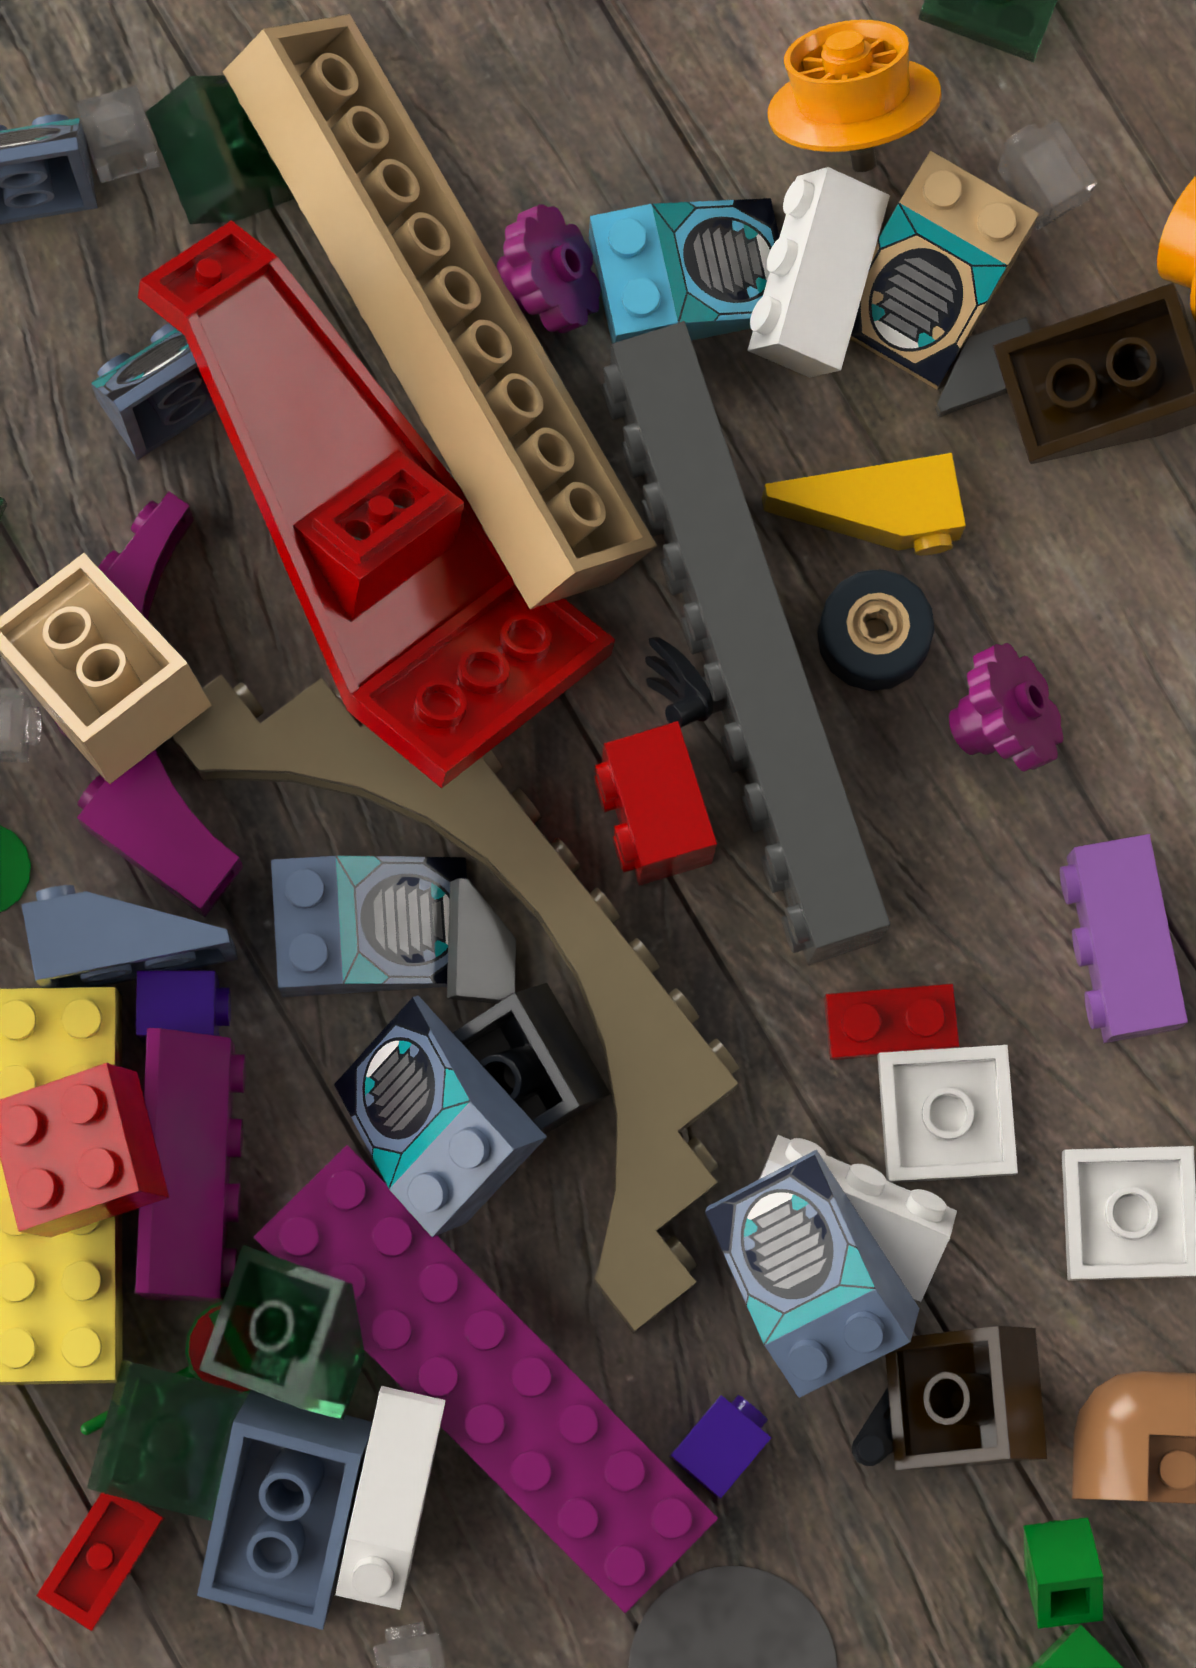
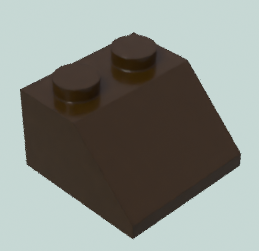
M992 1326L912 1336L910 1343L885 1355L895 1470L992 1465L1047 1459L1036 1328Z

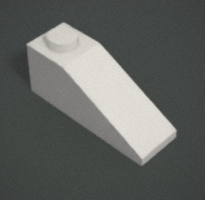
M381 1386L335 1596L400 1610L411 1570L446 1400Z

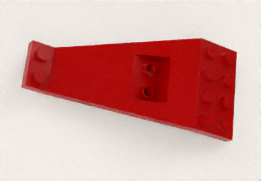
M230 220L140 279L138 299L180 331L187 340L346 710L440 788L446 786L611 656L616 639L563 598L529 609L458 483L278 256ZM394 505H400V506H403V507H405V508H399V507H396V506H394Z

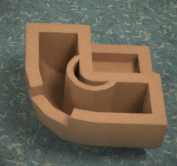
M1138 1371L1118 1374L1094 1389L1082 1408L1079 1409L1074 1430L1072 1499L1196 1504V1373Z

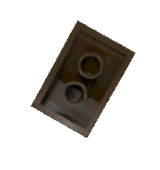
M1174 283L993 345L1030 464L1153 438L1196 424V342L1183 301Z

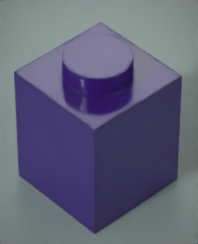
M137 971L136 1036L142 1043H146L147 1028H162L219 1036V1026H230V988H219V978L215 971Z
M739 1394L731 1403L720 1395L669 1455V1458L717 1499H721L771 1439L761 1429L768 1419Z

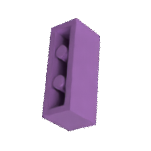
M1150 834L1074 847L1066 857L1068 865L1060 867V882L1066 904L1076 903L1080 928L1072 930V940L1079 967L1088 965L1093 990L1085 992V1007L1091 1029L1101 1028L1103 1043L1179 1030L1188 1023Z

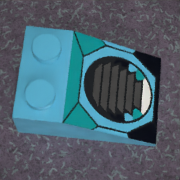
M771 198L655 203L590 216L589 242L597 278L600 282L601 296L612 344L685 321L691 341L751 329L750 318L753 309L763 297L769 276L767 258L772 246L780 237Z

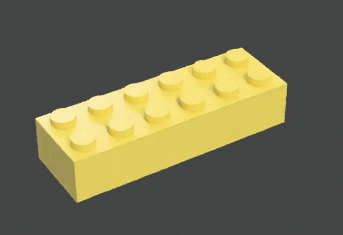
M115 987L0 989V1099L104 1063L122 1067V996ZM0 1160V1385L123 1383L122 1214L51 1238L18 1232Z

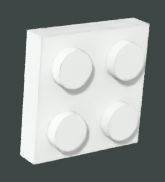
M1008 1045L882 1052L877 1055L887 1181L900 1183L1012 1176L1018 1173Z
M1194 1146L1067 1149L1062 1151L1068 1281L1196 1277Z

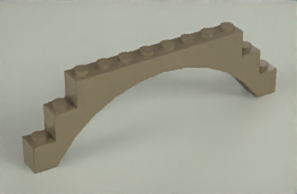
M220 674L202 688L212 706L170 737L203 781L230 780L298 783L364 798L431 828L495 875L538 920L578 983L604 1050L616 1119L614 1200L594 1284L634 1334L697 1283L689 1273L697 1267V1264L686 1248L674 1235L667 1241H664L658 1232L713 1190L718 1183L711 1175V1172L718 1168V1164L712 1155L695 1136L686 1143L680 1133L736 1090L739 1083L732 1074L739 1069L738 1064L718 1039L715 1038L707 1044L692 1025L699 1019V1015L687 998L677 988L667 993L658 982L653 973L660 967L645 945L638 938L628 943L613 924L620 918V915L599 888H595L588 893L573 873L579 870L581 866L567 846L558 837L549 843L534 824L542 817L526 794L520 788H517L511 794L495 775L502 769V766L491 750L446 786L440 788L365 725L360 727L356 722L358 719L346 710L338 689L332 691L322 677L262 723H259L256 718L262 715L264 710L250 690L242 682L232 688L223 675Z

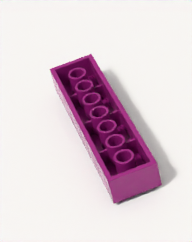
M348 1145L321 1169L254 1236L256 1241L405 1391L446 1400L440 1427L624 1613L717 1521L718 1517L438 1236H430L389 1190L387 1184Z

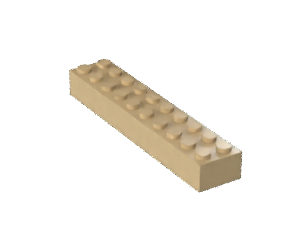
M348 14L263 29L225 68L223 73L529 609L613 582L657 545L513 295L502 281L498 269L353 18Z

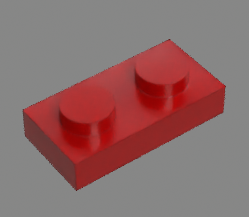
M953 984L831 993L824 996L830 1060L877 1057L882 1052L959 1048Z
M107 1483L36 1597L88 1630L94 1631L165 1518L111 1483Z

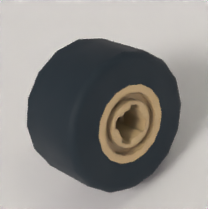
M883 569L858 572L841 581L826 599L817 630L820 654L830 671L850 686L868 691L892 689L910 679L925 661L935 631L932 607L921 588L904 575Z

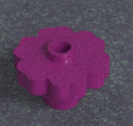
M539 204L519 213L517 222L507 225L505 228L504 256L499 258L496 265L502 281L513 295L524 315L528 313L531 315L539 314L544 327L548 331H558L565 334L586 325L588 315L599 310L598 297L600 296L601 287L598 278L591 270L593 265L592 251L584 241L580 229L575 224L566 225L561 212L555 206L547 207Z
M1009 643L995 644L973 656L975 668L967 672V681L970 687L969 694L959 700L958 707L952 709L949 713L950 729L959 747L969 755H975L979 752L984 755H990L997 751L1003 759L1012 757L1017 767L1023 772L1029 769L1035 770L1058 758L1056 745L1062 743L1064 739L1060 726L1061 716L1055 704L1048 698V684L1032 660L1025 655L1019 658L1017 652Z

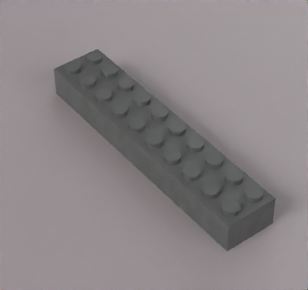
M685 321L611 344L610 365L603 367L606 383L602 384L605 402L612 420L623 417L625 441L621 442L631 477L643 476L645 485H643L645 500L641 501L643 514L651 536L654 537L660 534L663 536L665 545H663L665 558L661 559L663 573L671 595L679 593L683 595L685 617L681 618V625L691 654L699 652L703 654L706 664L703 665L705 676L702 678L712 695V714L720 711L723 713L726 725H724L725 736L721 737V743L728 766L732 773L741 770L743 772L747 785L744 786L745 796L741 797V802L748 825L752 833L763 831L767 846L764 847L766 855L761 857L767 882L772 893L781 890L784 893L788 907L785 908L786 916L781 917L791 951L796 953L803 950L807 964L811 965L879 943L891 924Z

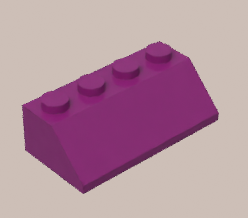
M147 1028L144 1100L170 1198L139 1208L135 1293L146 1300L224 1302L225 1287L236 1288L238 1249L227 1248L228 1222H239L240 1183H229L230 1157L241 1158L243 1150V1119L232 1118L233 1093H244L246 1056L245 1054H235V1044L229 1037L162 1028Z

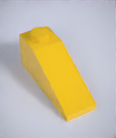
M952 453L767 483L764 486L762 495L763 509L766 512L895 550L914 548L915 554L919 556L938 554L952 549V541L960 540L966 527Z

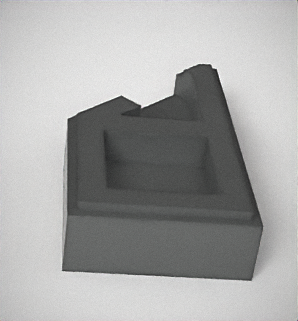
M1026 317L967 338L935 408L938 417L1008 393L993 345L1032 332Z
M459 878L450 882L447 999L498 1004L515 993L516 938L468 879Z

